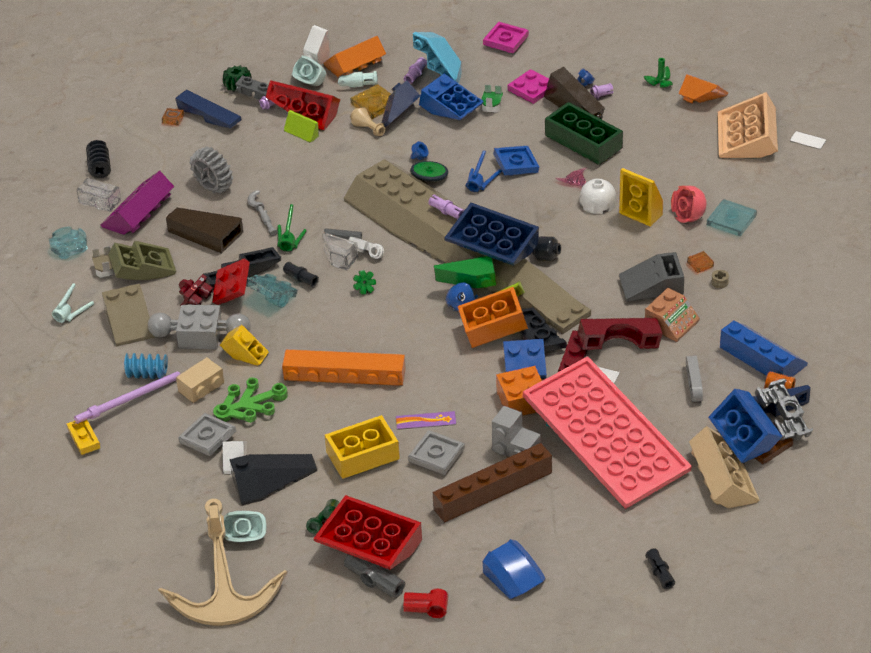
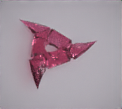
M586 168L573 171L566 178L555 179L569 183V185H581L583 187L587 182L583 175V171Z

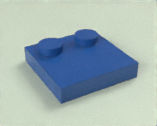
M529 146L494 148L493 155L504 175L539 173V165Z
M543 339L503 341L506 372L535 366L541 379L547 377Z

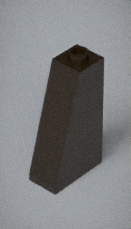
M564 66L550 74L544 94L547 100L559 108L570 102L600 119L603 118L605 107Z
M179 207L166 217L169 233L221 254L244 233L242 218Z

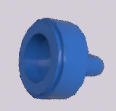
M582 68L578 72L577 80L584 87L588 83L592 84L595 78L586 69Z
M420 141L413 144L410 158L412 160L416 158L418 160L425 159L429 154L427 146Z

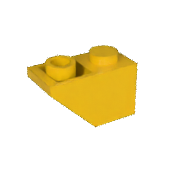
M242 324L230 331L220 343V346L233 359L257 366L262 363L269 353Z

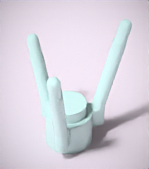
M75 283L71 285L62 301L51 313L57 322L63 323L65 320L70 322L75 316L94 305V302L91 301L71 313L72 309L66 302L76 286Z

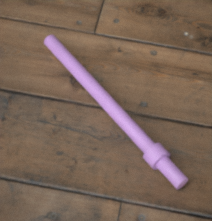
M178 371L99 406H91L87 408V411L74 416V421L78 424L89 418L95 419L105 411L176 381V377L180 373Z

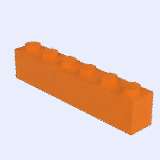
M286 349L282 365L283 378L286 381L403 386L405 355Z

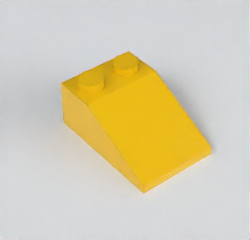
M624 168L620 169L619 214L651 227L663 215V199L655 181Z

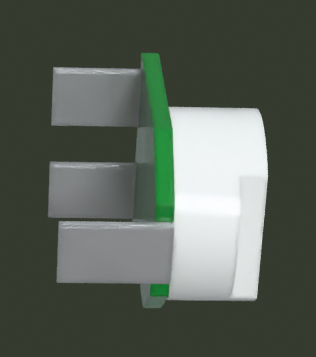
M485 84V91L481 99L484 101L482 104L484 112L497 113L500 111V102L503 96L501 86L495 85V92H492L491 85Z

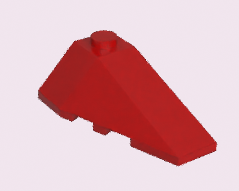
M272 80L269 82L266 98L287 112L291 110L318 122V129L326 130L336 117L341 100L332 95Z

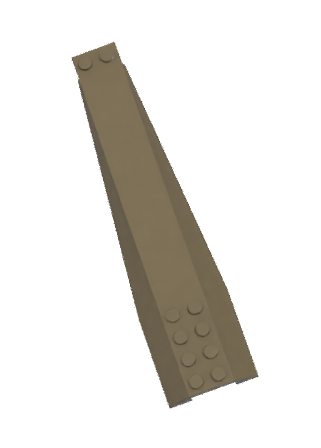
M384 159L361 172L355 177L344 196L345 202L388 232L408 244H415L417 249L422 252L427 251L436 260L440 259L445 263L486 257V255L444 240V237L457 219L450 215H444L439 209L430 206L429 199L434 194L444 200L449 199L423 181L415 178L397 164ZM492 258L496 286L487 287V290L495 293L520 281L525 292L518 296L521 309L533 307L546 320L547 325H551L562 334L578 325L580 319H587L591 316V309L577 301L528 260L523 259L513 266Z

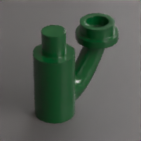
M336 499L328 500L324 509L316 517H312L307 521V530L313 534L318 533L322 527V522L330 517L338 506L339 501Z

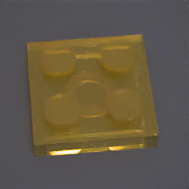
M377 84L351 97L350 101L356 108H366L370 118L374 119L384 114L387 100L391 93Z

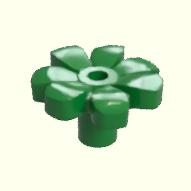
M365 270L359 271V275H354L353 281L356 282L353 285L354 290H359V293L363 295L366 294V291L372 293L374 288L371 285H376V279H371L374 274L371 271L367 273Z

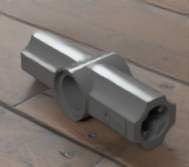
M347 554L344 566L358 574L366 586L370 588L376 586L391 597L398 598L405 588V581L391 573L389 569Z

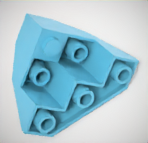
M414 32L413 48L427 54V68L441 75L445 73L454 81L460 83L462 74L461 61L447 40L433 32Z

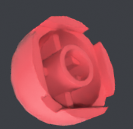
M679 186V189L673 192L671 198L672 212H675L678 216L675 217L676 220L681 223L697 221L704 215L707 201L704 193L695 186Z

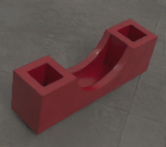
M657 318L580 319L577 332L582 350L602 349L606 341L616 338L631 341L640 349L659 348L663 334Z

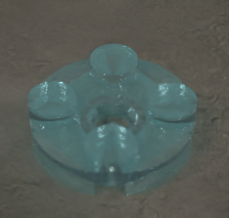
M63 227L54 231L52 238L49 239L51 251L59 255L61 259H67L70 256L85 252L87 250V236L82 229L72 230V227Z

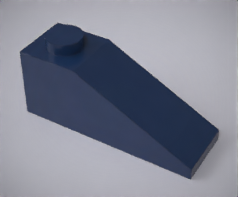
M407 80L402 85L398 83L391 89L393 93L388 97L381 122L385 128L420 97V94Z

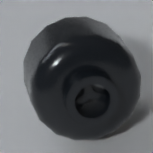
M539 236L538 245L532 254L539 261H554L561 253V244L553 236Z

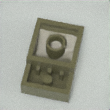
M134 241L132 246L114 242L109 252V258L116 278L150 280L175 275L177 272L169 248Z

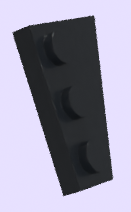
M533 307L522 309L528 329L520 331L523 340L543 339L544 352L567 347V342L557 335V331L554 328H550L546 324V320Z

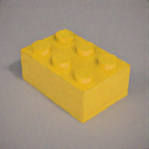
M382 415L325 434L326 453L342 479L400 459L399 441Z

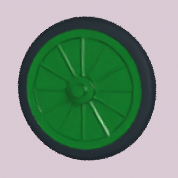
M433 161L417 162L410 168V172L415 178L430 182L443 180L449 173L446 166Z

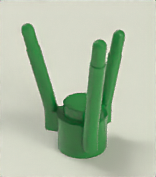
M290 204L285 233L282 234L280 224L277 226V247L286 252L297 248L307 232L304 229L296 240L294 234L289 232L293 204Z

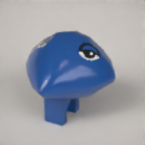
M463 282L450 288L445 302L452 310L459 312V305L471 302L479 296L477 294L474 296L470 285Z

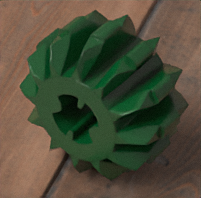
M234 65L232 68L228 67L227 70L223 71L222 81L224 87L233 92L238 91L235 84L241 76L252 78L250 70L241 65Z

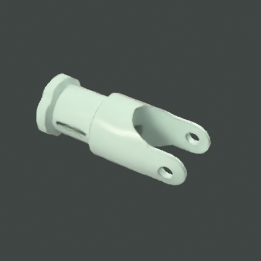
M377 71L373 73L353 72L349 75H343L339 77L338 84L354 88L363 87L364 85L378 86Z

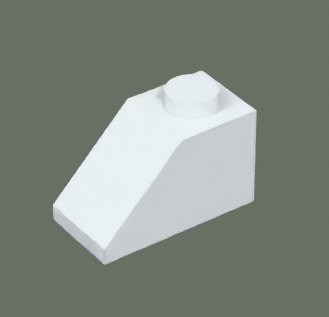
M314 25L309 33L303 53L304 56L313 59L321 66L330 58L328 30Z

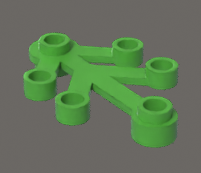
M251 377L246 381L247 388L240 401L233 404L235 398L240 395V387L237 384H232L228 387V396L224 403L214 408V416L225 422L231 418H237L251 423L256 420V412L264 413L267 416L273 415L275 413V406L272 402H266L263 405L257 403L270 398L275 401L285 400L288 397L287 387L282 383H276L271 390L252 397L254 391L259 388L257 378Z

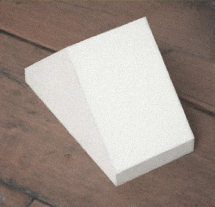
M247 441L223 442V474H231L229 459L246 455Z

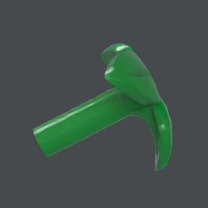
M665 58L658 59L657 77L644 76L648 83L652 85L660 83V87L673 85L671 81H667L670 79L671 74L669 67H665Z

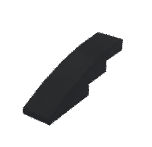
M274 247L239 254L237 261L246 259L250 262L248 279L280 262L281 256ZM237 261L221 264V268L233 264ZM217 271L203 274L207 277L206 283L213 287V290L215 288Z

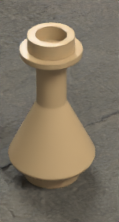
M356 108L352 111L350 119L353 126L369 127L373 130L375 136H382L385 133L384 124L374 123L366 108Z

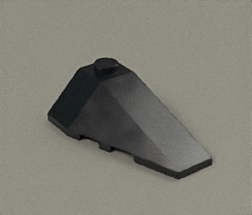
M249 454L229 459L232 479L241 505L262 501L268 498V494L275 490L281 491L285 489L286 484L292 481L298 482L318 471L312 454Z

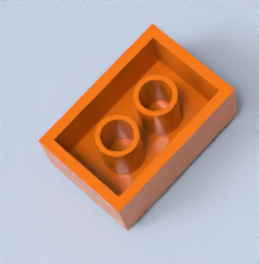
M514 287L458 306L465 332L472 348L528 329Z

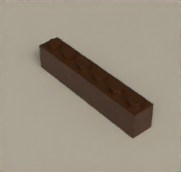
M539 443L432 492L433 510L445 523L552 473V455Z

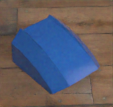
M510 539L495 550L489 551L482 561L483 573L509 599L527 592L545 580V576L536 562L516 540Z

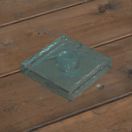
M723 199L707 219L706 225L741 236L757 216V210Z

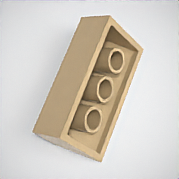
M706 426L689 441L692 448L691 453L699 464L698 469L705 478L704 483L711 492L710 497L717 505L721 504L726 508H733L760 501L744 464L740 462L720 433Z

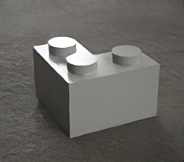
M503 406L492 420V451L511 457L541 443V434L522 427V412Z

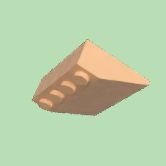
M767 92L718 111L720 158H762L778 151L776 107Z

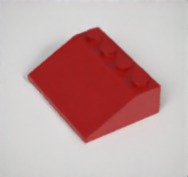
M345 495L316 534L314 541L391 570L414 553L422 541V527L419 521Z

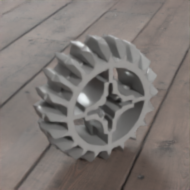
M206 146L195 151L190 157L191 161L189 163L191 165L190 169L193 171L192 175L196 177V181L200 183V186L213 193H222L233 183L232 180L234 178L232 176L233 172L230 170L231 166L227 164V160L223 158L222 154H219L218 150L214 151L212 147Z

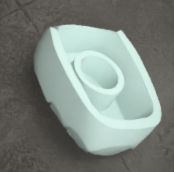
M302 55L294 65L291 75L306 84L319 86L325 79L326 71L316 61Z
M233 511L224 516L226 531L224 537L228 541H253L263 538L266 534V518L259 512Z

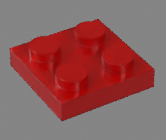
M242 259L217 270L212 303L221 305L245 295L249 261Z

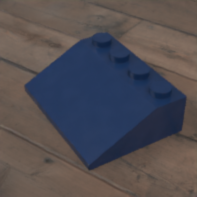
M470 202L444 237V240L514 266L528 257L538 245L539 227Z

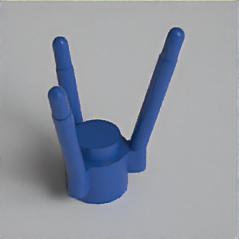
M485 150L482 151L475 171L471 168L465 185L472 192H478L480 189L484 190L502 172L500 168L485 182L483 181V176L478 172L486 154Z

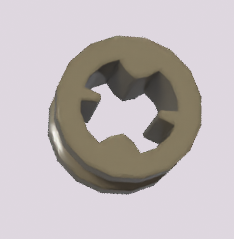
M725 270L714 271L712 273V285L716 288L727 287L729 283L728 272Z

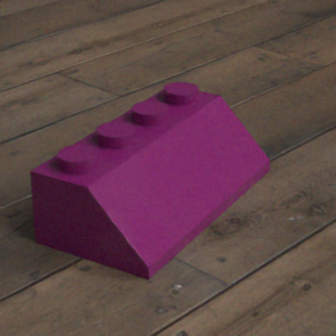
M159 170L142 182L100 226L122 235L129 231L135 232L140 227L139 222L147 220L151 216L149 212L151 210L154 212L160 207L161 204L159 202L161 200L165 201L171 195L170 191L174 188V185Z

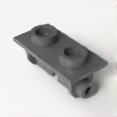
M241 76L235 84L237 86L236 90L239 93L251 97L252 93L255 92L254 98L259 100L263 96L266 97L269 86L267 83Z

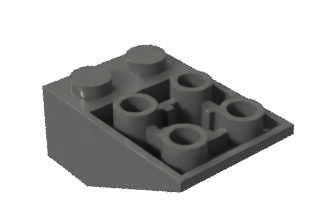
M676 252L657 254L619 274L626 301L657 298L667 288L684 295L685 277Z

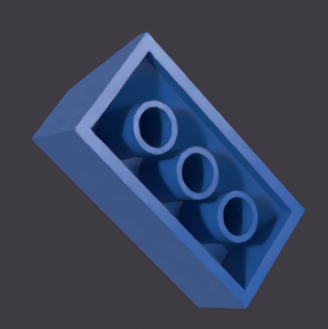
M735 320L721 329L720 348L765 376L771 371L776 374L793 377L808 365V362Z

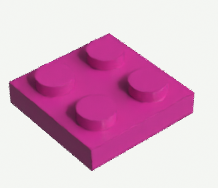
M498 22L483 39V45L514 53L529 36V30Z
M530 69L509 83L507 90L534 104L544 97L549 78Z

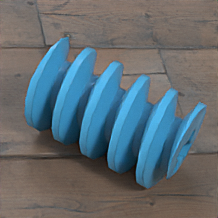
M128 353L125 355L124 369L127 378H132L134 374L135 378H140L142 375L144 379H147L149 376L151 379H155L156 376L161 379L167 373V354L164 355L163 360L160 359L159 354L156 355L155 360H153L152 354H149L147 359H145L143 353H141L139 359H137L136 353H133L131 359H129Z

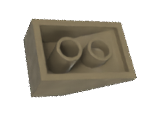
M140 284L102 292L104 309L116 347L155 338L148 330V320L150 317Z

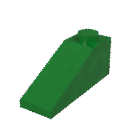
M486 256L434 265L435 280L438 282L454 285L465 282L471 288L476 289L496 286L495 271L491 257Z

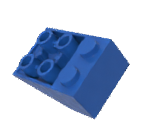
M445 73L421 90L419 105L429 113L457 120L463 119L484 103L483 100Z

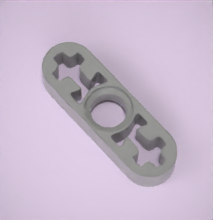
M697 355L686 356V372L691 401L701 402L703 401V388Z

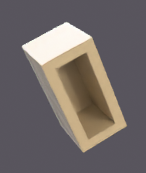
M206 357L176 377L178 392L195 403L224 384L223 369Z

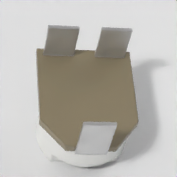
M110 246L103 247L104 254L101 255L99 248L92 249V260L96 275L100 278L115 275L109 258Z

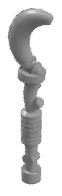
M254 191L248 196L247 202L251 207H255L259 211L264 224L269 229L270 235L275 236L277 231L271 224L267 210H263L264 204L255 201V197L260 191Z

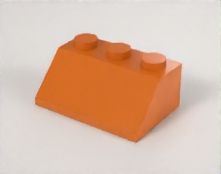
M375 36L333 55L323 65L334 75L340 77L353 73L355 69L361 71L367 68V64L371 62L374 65L382 61L381 57L386 55V52L378 36Z

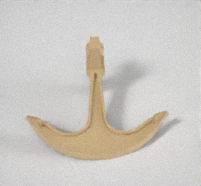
M210 499L205 504V511L208 515L206 518L208 536L213 540L214 594L205 602L194 603L179 594L163 588H159L158 591L173 608L186 618L201 624L224 626L245 621L266 608L279 591L287 571L284 570L258 593L252 596L238 594L231 583L223 546V538L226 535L224 516L221 515L223 511L222 503L218 499Z

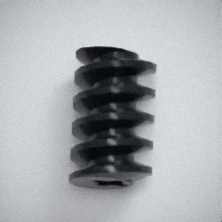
M102 140L89 142L86 147L88 172L96 178L107 177L111 172V165L106 142Z

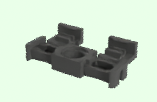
M786 379L773 381L768 388L762 390L760 387L756 388L755 395L762 408L768 407L770 403L777 404L776 406L784 419V423H779L778 420L773 422L774 426L783 436L780 441L794 437L795 440H800L803 435L805 437L811 435L813 428H807L802 418L804 414L802 407L795 396L790 397L784 386ZM790 405L794 407L795 412L789 413L786 411L785 406Z

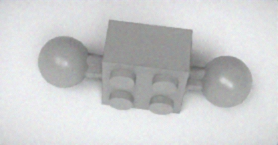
M181 305L178 320H172L165 313H155L148 320V330L153 336L160 338L167 336L171 331H176L179 349H218L221 331L229 333L241 324L250 331L251 324L249 319L240 313L231 315L227 320H222L220 305Z

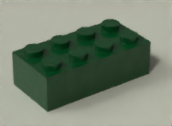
M570 102L545 118V136L598 165L623 148V131Z

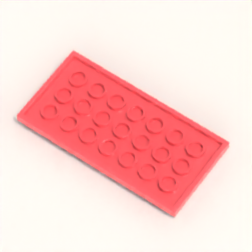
M588 356L523 391L522 397L625 509L691 471L692 466Z

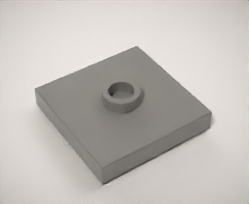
M204 413L178 439L179 443L211 456L223 445V442H226L236 432V427Z
M428 430L409 454L408 461L445 475L465 449V443Z

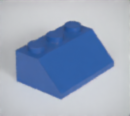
M734 389L708 417L741 463H745L768 452L783 437L749 391Z

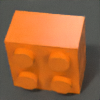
M532 366L496 374L497 394L503 406L522 412V416L537 413L522 397L523 391L542 381L536 367Z

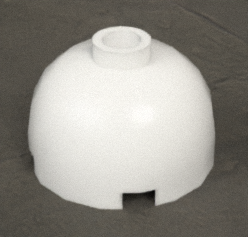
M592 179L581 188L579 203L589 213L603 214V210L609 209L611 211L616 206V191L610 182L603 179Z

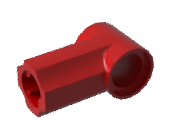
M439 588L433 589L429 593L405 592L404 612H423L433 618H442L447 613L449 595L445 590Z

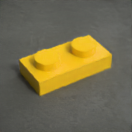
M88 420L78 424L75 421L66 423L67 429L81 455L101 448L100 442Z

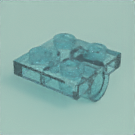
M266 274L265 276L254 275V277L247 278V287L265 295L266 301L280 308L286 306L290 297H296L298 289L291 287V283L279 281L272 274Z

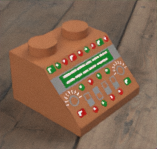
M669 288L645 308V318H657L663 333L662 335L675 342H678L700 320L685 296Z

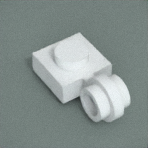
M355 237L349 238L348 244L354 246L353 250L362 253L368 250L369 255L374 259H379L384 254V248L380 244H373Z

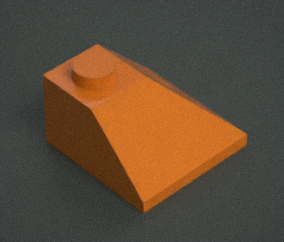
M686 74L679 91V95L684 97L683 100L691 104L694 101L702 103L725 97L729 93L716 84Z

